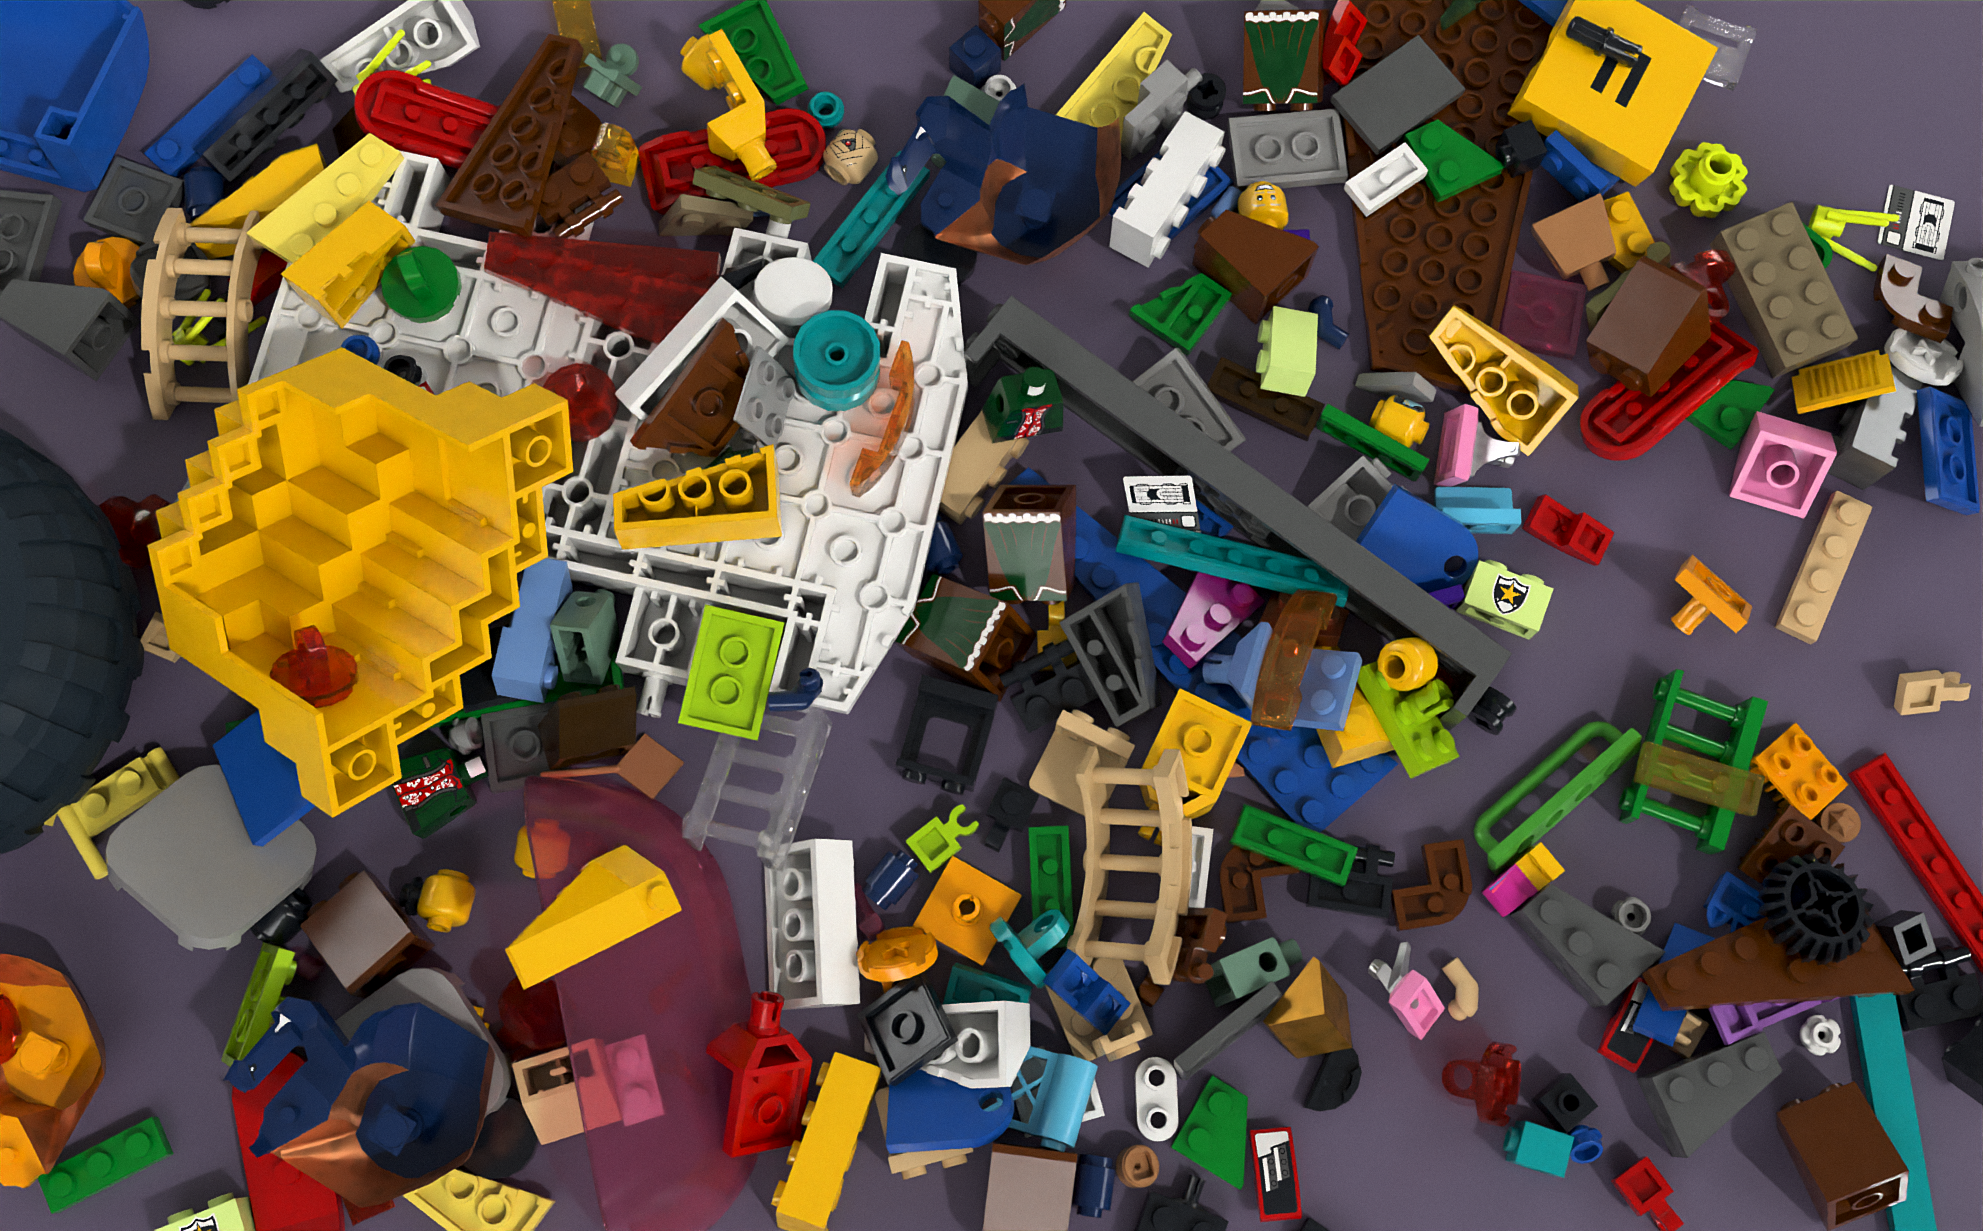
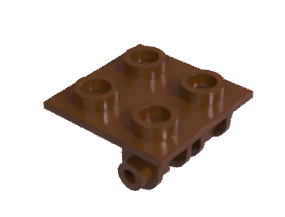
M1788 803L1782 810L1779 808L1776 810L1777 814L1768 824L1769 829L1764 827L1761 829L1764 836L1761 839L1755 837L1754 841L1757 845H1752L1744 857L1741 856L1739 858L1742 862L1737 868L1761 884L1764 878L1770 874L1773 867L1779 863H1784L1785 860L1792 856L1798 855L1801 858L1805 854L1811 853L1817 859L1822 856H1829L1831 864H1833L1845 846Z

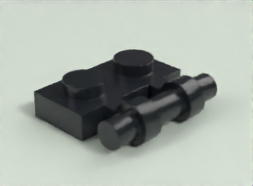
M1068 638L1055 645L1051 642L1043 646L1042 652L1025 661H1022L1020 658L1011 663V668L998 674L1005 688L1020 681L1023 689L1011 695L1010 698L1028 733L1059 718L1063 710L1071 712L1073 709H1077L1098 698L1080 660L1065 667L1062 658L1075 652ZM1049 665L1052 666L1055 673L1033 683L1030 677L1031 674Z
M1367 843L1365 847L1353 845L1358 847L1354 861L1363 863V873L1350 871L1346 884L1343 887L1310 874L1306 907L1380 919L1389 918L1393 878L1377 876L1378 865L1393 867L1395 852L1381 850L1380 846Z
M1950 945L1936 947L1937 951L1906 966L1900 965L1915 989L1909 994L1896 995L1903 1032L1983 1014V996L1976 974L1971 973L1959 976L1957 970L1959 963L1971 960V953L1967 946L1963 945L1952 948ZM1937 969L1941 980L1924 984L1923 972Z

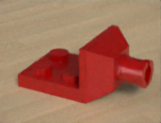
M761 991V994L758 992L752 993L748 1021L734 1023L707 1044L706 1053L734 1072L722 1151L731 1158L791 1146L794 1140L800 1141L801 1121L805 1112L813 1059L794 1035L781 1027L780 1018L785 998L775 992Z

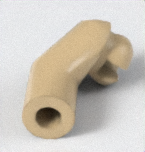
M1456 957L1441 969L1456 988L1455 999L1448 1004V1011L1455 1020L1462 1021L1467 1016L1472 1017L1478 1010L1479 987L1460 959Z

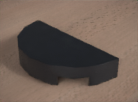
M1353 1045L1349 1049L1325 1054L1303 1108L1314 1111H1326L1336 1109L1350 1101L1359 1087L1362 1073L1358 1055L1353 1049Z

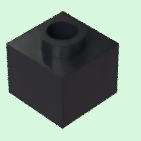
M1531 119L1505 129L1495 146L1496 158L1503 164L1504 168L1506 167L1511 178L1538 168L1548 152Z
M1900 910L1874 922L1899 965L1906 966L1937 951L1924 912Z
M1571 1073L1560 1074L1531 1099L1556 1130L1563 1133H1568L1598 1107ZM1566 1095H1570L1575 1101V1106L1571 1111L1565 1109L1563 1105V1099Z

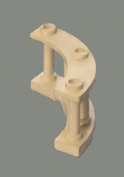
M167 208L162 216L153 239L155 244H159L156 260L148 259L141 310L142 350H149L151 372L144 373V379L153 420H169L175 407L181 402L231 403L239 399L237 389L248 385L251 377L248 324L253 318V304L250 298L257 264L265 248L253 241L246 232L260 222L258 211L251 210L242 229L191 227L189 223H186L183 208ZM192 243L237 244L233 260L183 259L188 246ZM181 274L230 276L228 301L175 300L177 279ZM176 316L226 317V346L174 344L172 341V320ZM174 361L227 362L230 388L181 386L176 380Z
M1089 746L1082 762L1077 765L1075 774L1076 783L1081 789L1085 811L1087 849L1083 856V868L1086 873L1080 912L1074 933L1069 937L1067 949L1076 953L1089 966L1093 957L1143 961L1149 968L1154 984L1170 985L1183 940L1181 937L1176 936L1179 915L1187 916L1192 873L1191 818H1184L1182 797L1189 796L1180 749H1164L1158 765H1155L1153 769L1102 767L1097 746ZM1106 784L1152 786L1157 793L1159 811L1108 808ZM1110 824L1159 827L1160 831H1162L1161 855L1153 857L1110 854ZM1109 870L1159 873L1161 877L1159 899L1156 903L1106 900ZM1103 916L1154 920L1150 940L1145 945L1098 941Z

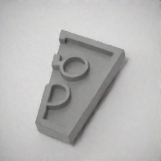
M1175 348L1132 381L1230 452L1246 440L1180 348Z

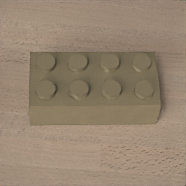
M1793 202L1722 230L1710 243V247L1773 379L1844 350L1858 339Z

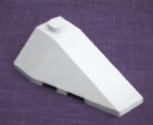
M408 0L320 61L338 80L335 85L340 93L352 91V87L359 83L356 74L364 70L396 32L402 29L405 35L374 73L385 70L406 72L425 60H429L431 66L420 74L450 67L480 47L473 17L463 0Z
M990 1001L942 1005L958 1041L921 1067L920 1070L937 1077L952 1080L968 1088L1011 1087L1031 1046L1030 1004L1013 1001ZM865 1034V1051L874 1054Z

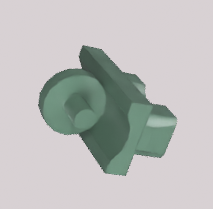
M624 43L612 46L606 55V63L591 53L585 59L584 63L593 69L582 86L618 108L628 91L635 96L641 91L642 86L628 78L637 70L639 65L637 52L631 46Z

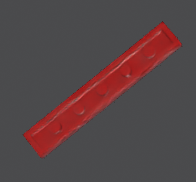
M1886 752L1848 773V776L1962 945L1968 947L1972 960L1983 975V895Z

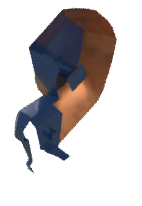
M1025 82L1020 87L1011 90L999 102L990 125L949 96H927L915 112L917 127L900 155L891 158L885 176L889 188L900 196L902 192L910 187L931 155L940 154L945 159L946 164L941 168L920 203L922 226L933 232L935 238L941 241L1021 265L1039 263L1062 253L1108 215L1120 178L1121 143L1119 117L1113 123L1097 128L1030 108L1027 103Z
M287 997L271 1012L275 1023L242 1061L234 1060L223 1081L229 1080L234 1087L246 1093L247 1090L254 1089L295 1046H304L308 1061L295 1072L264 1108V1118L258 1137L254 1144L248 1148L257 1158L269 1153L275 1154L356 1206L363 1208L382 1204L429 1185L469 1159L484 1123L495 1053L489 1043L420 1002L395 1005L387 1010L375 1012L360 1024L349 1041L320 1002Z

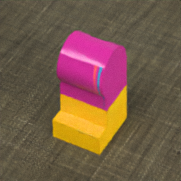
M1540 842L1524 852L1491 881L1481 893L1501 917H1505L1529 897L1534 896L1549 882L1556 879L1565 870Z

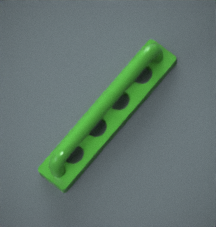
M1602 721L1589 722L1578 729L1482 813L1475 822L1474 837L1479 846L1488 854V868L1496 876L1501 874L1640 750L1642 735L1633 727L1623 734L1613 725ZM1602 737L1611 744L1608 749L1501 843L1497 842L1490 835V828L1591 739Z

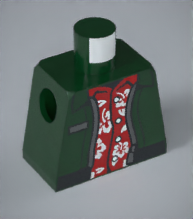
M1030 367L1024 373L1003 376L997 381L982 408L992 443L1063 430V399L1054 371L1051 369L1043 370L1039 367Z
M442 748L399 760L402 778L392 783V786L412 834L424 839L477 803L471 784L488 777V767L480 754L461 763L454 751L449 748Z

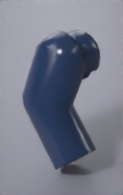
M1326 295L1317 296L1310 302L1308 312L1318 314L1317 336L1340 350L1350 334L1333 324V301Z
M806 668L799 673L800 678L791 691L769 692V711H802L809 708L822 692L823 679L820 677V673L814 668Z

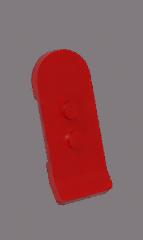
M385 70L370 75L360 84L355 95L354 110L357 123L366 135L371 133L397 150L437 158L441 164L459 169L501 105L497 106L423 82L419 77L405 72Z
M793 108L766 112L765 147L771 158L776 162L777 168L767 176L756 180V182L769 187H776L802 181L815 174L824 162L823 153L827 147L825 133L818 120L805 111ZM707 128L692 132L684 130L661 135L639 147L638 154L650 205L654 211L661 215H665L681 194L718 200V198L707 195L705 188L692 184L695 169L715 165L751 179L746 167L739 158L731 161L711 152L708 147Z
M1709 315L1711 337L1652 397L1638 390H1629L1618 380L1609 389L1602 390L1588 402L1580 418L1581 435L1584 444L1592 453L1608 460L1623 461L1641 456L1735 376L1755 364L1759 350Z
M290 1051L254 1089L247 1090L244 1093L232 1086V1103L256 1231H345L344 1210L339 1194L275 1154L269 1153L257 1158L248 1148L254 1144L258 1137L264 1118V1108L295 1072L308 1061L304 1056L294 1051Z

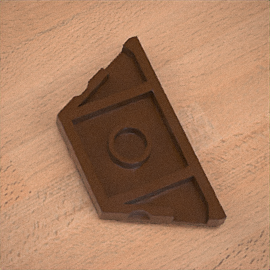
M722 317L630 439L634 447L640 450H646V447L666 449L669 453L678 454L694 452L699 456L717 458L739 429L740 425L733 418L750 362L746 353L739 345L734 334L733 325Z

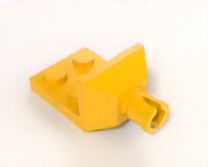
M720 29L708 36L709 51L706 52L710 63L706 66L715 84L719 85L722 83L729 94L725 99L731 111L707 123L708 147L712 153L731 161L739 158L746 167L751 180L756 181L767 176L777 168L776 162L771 158L765 147V103L725 33Z
M1180 688L1141 769H1153L1155 765H1158L1164 749H1180L1189 796L1182 797L1184 818H1191L1192 820L1209 813L1216 803L1252 726V722ZM1139 785L1145 805L1149 807V810L1159 811L1156 790L1149 785ZM1141 826L1138 834L1149 841L1156 827ZM1160 830L1154 841V844L1162 846V831Z

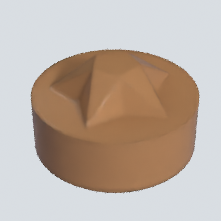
M1844 803L1828 805L1816 816L1815 824L1841 844L1853 840L1861 828L1858 813L1854 808Z
M1145 1145L1129 1146L1119 1153L1116 1160V1172L1120 1181L1127 1187H1147L1158 1176L1159 1161L1154 1151Z

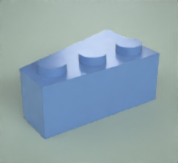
M545 558L522 570L523 578L519 591L520 607L513 611L509 626H503L492 671V679L497 695L544 703L548 689L553 690L556 686L558 679V666H556L558 655L550 624L571 593H573V587L567 561Z

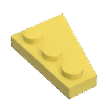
M455 1168L429 1185L403 1195L447 1231H534L556 1201L492 1179L474 1175Z

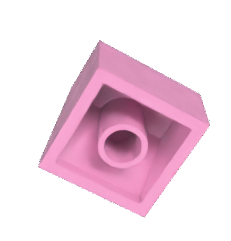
M1756 411L1740 445L1729 496L1805 518L1837 455L1832 433Z

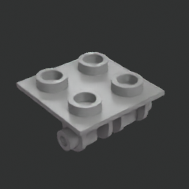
M760 346L755 347L733 420L741 426L742 441L755 445L759 440L765 446L773 444L774 449H776L778 439L784 430V420L789 403L795 394L796 379Z

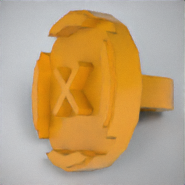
M109 237L87 243L84 251L77 258L73 271L75 286L103 288L114 295L125 307L130 308L136 304L135 300L139 298L131 283L130 266L136 258V252L140 247L128 239Z
M914 926L884 930L876 935V941L869 944L868 940L864 941L856 952L860 973L867 979L881 982L884 994L895 986V981L911 978L924 972L935 963L938 957L935 936L931 932L926 935L923 929Z

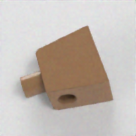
M1601 193L1532 224L1530 231L1563 280L1580 273L1588 292L1603 287L1610 282L1601 263L1614 258L1616 248Z

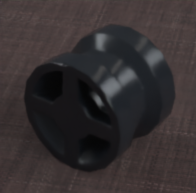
M1212 73L1201 74L1203 77L1202 81L1189 91L1187 107L1192 115L1201 120H1209L1215 118L1221 112L1226 95V86L1219 76Z
M1488 687L1467 717L1482 730L1493 735H1499L1503 729L1502 722L1506 717L1512 716L1517 707L1506 695L1492 687Z

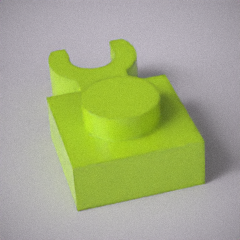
M963 804L951 811L949 821L943 825L936 816L905 841L930 874L962 849L955 839L959 836H970L979 827L977 821L972 822L968 827H962L957 823V818L966 811V807Z

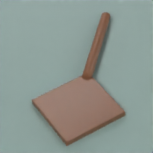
M644 734L617 765L544 771L540 773V778L545 780L616 773L653 800L684 765V762L647 734Z

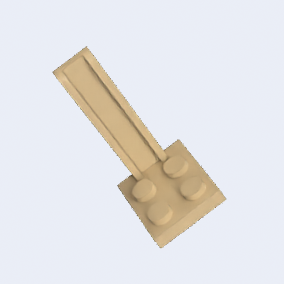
M1093 957L1090 967L1131 1003L1107 1035L1100 1033L1047 985L1045 987L1073 1056L1091 1061L1106 1055L1108 1061L1111 1062L1140 1050L1137 1041L1154 1034L1123 960Z

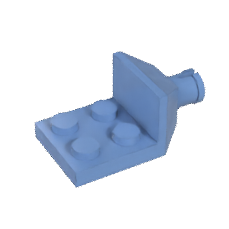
M1260 622L1237 643L1233 655L1209 652L1205 659L1213 662V664H1203V677L1207 684L1219 683L1232 686L1260 723L1343 731L1363 660L1358 652L1285 647L1281 644L1268 622Z

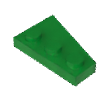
M746 0L698 25L705 35L713 34L720 29L723 30L753 83L776 105L809 89L767 0Z

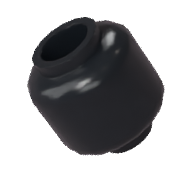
M299 887L296 888L251 927L252 933L264 943H269L270 941L277 944L288 943L302 930L300 925L308 919L307 912L312 907L310 897L304 890H301Z

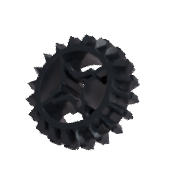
M1813 853L1805 854L1801 858L1798 855L1792 856L1785 860L1784 863H1779L1773 867L1770 874L1761 883L1764 889L1757 896L1764 903V905L1759 907L1757 914L1768 917L1769 920L1764 924L1763 929H1773L1777 935L1774 937L1773 944L1784 942L1787 945L1786 955H1794L1799 952L1802 963H1809L1815 960L1818 966L1826 965L1829 962L1839 963L1846 959L1848 955L1852 956L1857 953L1860 947H1862L1861 944L1868 940L1870 933L1867 929L1875 921L1867 915L1874 904L1863 900V896L1866 895L1868 889L1858 888L1854 883L1858 874L1847 876L1844 873V863H1837L1832 866L1829 856H1822L1817 859Z

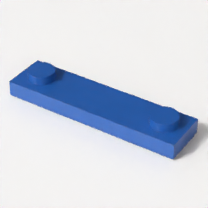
M252 54L144 154L163 173L179 178L200 158L193 148L269 78L273 72Z

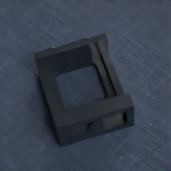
M922 674L918 686L917 701L901 756L897 758L896 762L897 771L903 773L902 779L925 785L926 779L941 783V790L956 795H963L964 790L973 792L998 706V695ZM931 718H940L969 726L972 729L973 735L961 775L917 763L925 730Z

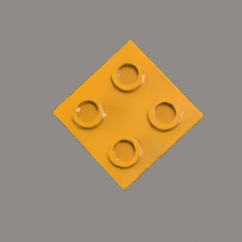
M1797 723L1791 725L1761 753L1755 754L1749 765L1751 768L1748 770L1761 785L1771 781L1764 788V791L1768 793L1775 788L1779 791L1772 800L1777 802L1785 798L1778 804L1781 809L1789 803L1810 820L1849 785Z

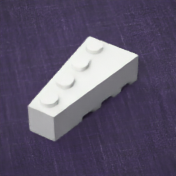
M1186 111L1183 113L1162 144L1159 153L1163 156L1162 159L1152 158L1146 167L1141 181L1143 186L1135 183L1128 193V200L1124 209L1119 206L1113 215L1110 248L1149 268L1155 257L1159 259L1163 257L1171 241L1167 236L1173 226L1178 229L1181 227L1189 212V208L1186 207L1192 196L1196 199L1200 196L1208 179L1204 175L1210 166L1214 169L1218 166L1225 153L1226 148L1222 147L1224 131Z

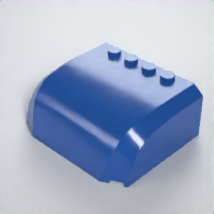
M0 0V170L82 192L98 188L128 129L147 81L150 61L149 40L143 13L138 6L135 7L128 0Z

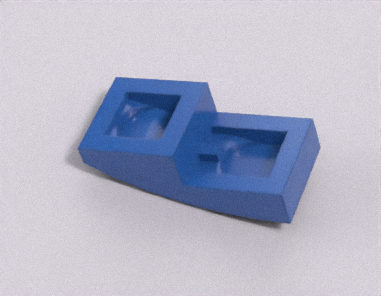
M1067 949L1043 980L1054 993L1103 1035L1109 1033L1131 1004L1108 981L1100 977L1086 962L1069 949Z

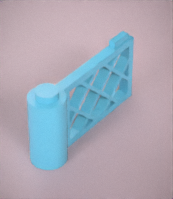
M1030 1046L1023 1062L1035 1057L1047 1061L1043 1077L1030 1084H1027L1019 1069L1017 1076L1023 1088L1012 1093L1013 1101L1027 1094L1033 1105V1110L1028 1124L1012 1119L1008 1128L1042 1139L1040 1144L1042 1148L1065 1152L1066 1147L1074 1148L1098 1066L1075 1056L1057 1054ZM1039 1087L1035 1100L1031 1091ZM996 1098L998 1102L984 1110H997L1002 1105L1003 1100Z

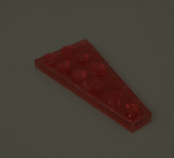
M489 232L484 269L494 277L527 291L532 290L550 298L557 304L564 307L569 306L601 323L636 338L641 337L659 345L719 279L721 256L719 252L532 235L530 238L519 234Z

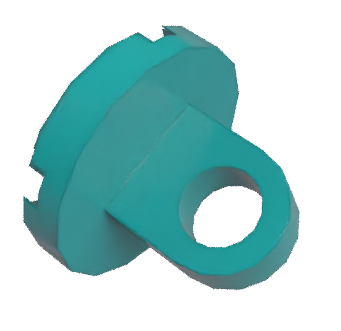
M1051 909L1036 918L1018 934L1001 916L990 924L989 929L997 941H1001L1004 944L1011 959L1038 989H1042L1046 986L1043 980L1048 975V972L1038 959L1066 935L1070 924L1059 910Z

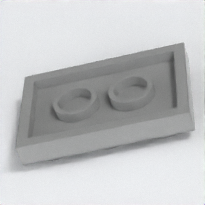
M1337 109L1228 119L1227 129L1235 187L1241 192L1246 190L1250 184L1260 181L1269 182L1280 188L1346 183L1348 170L1340 116Z

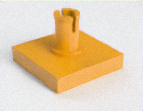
M1692 554L1681 565L1674 580L1687 590L1693 598L1676 615L1671 617V621L1683 633L1690 635L1706 617L1713 613L1731 630L1737 633L1748 622L1752 605Z
M952 856L913 926L923 929L926 935L931 932L935 936V940L983 967L997 942V939L989 929L990 924L999 916L1003 917L1008 923L1022 895Z

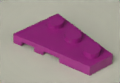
M1197 572L1162 642L1189 669H1192L1265 603V600L1248 584Z

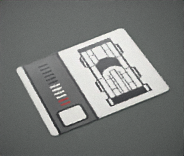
M1890 185L1884 213L1897 214L1900 218L1897 222L1889 221L1887 227H1880L1878 244L1943 260L1955 202Z
M1125 476L1123 478L1130 516L1198 533L1201 532L1191 476Z

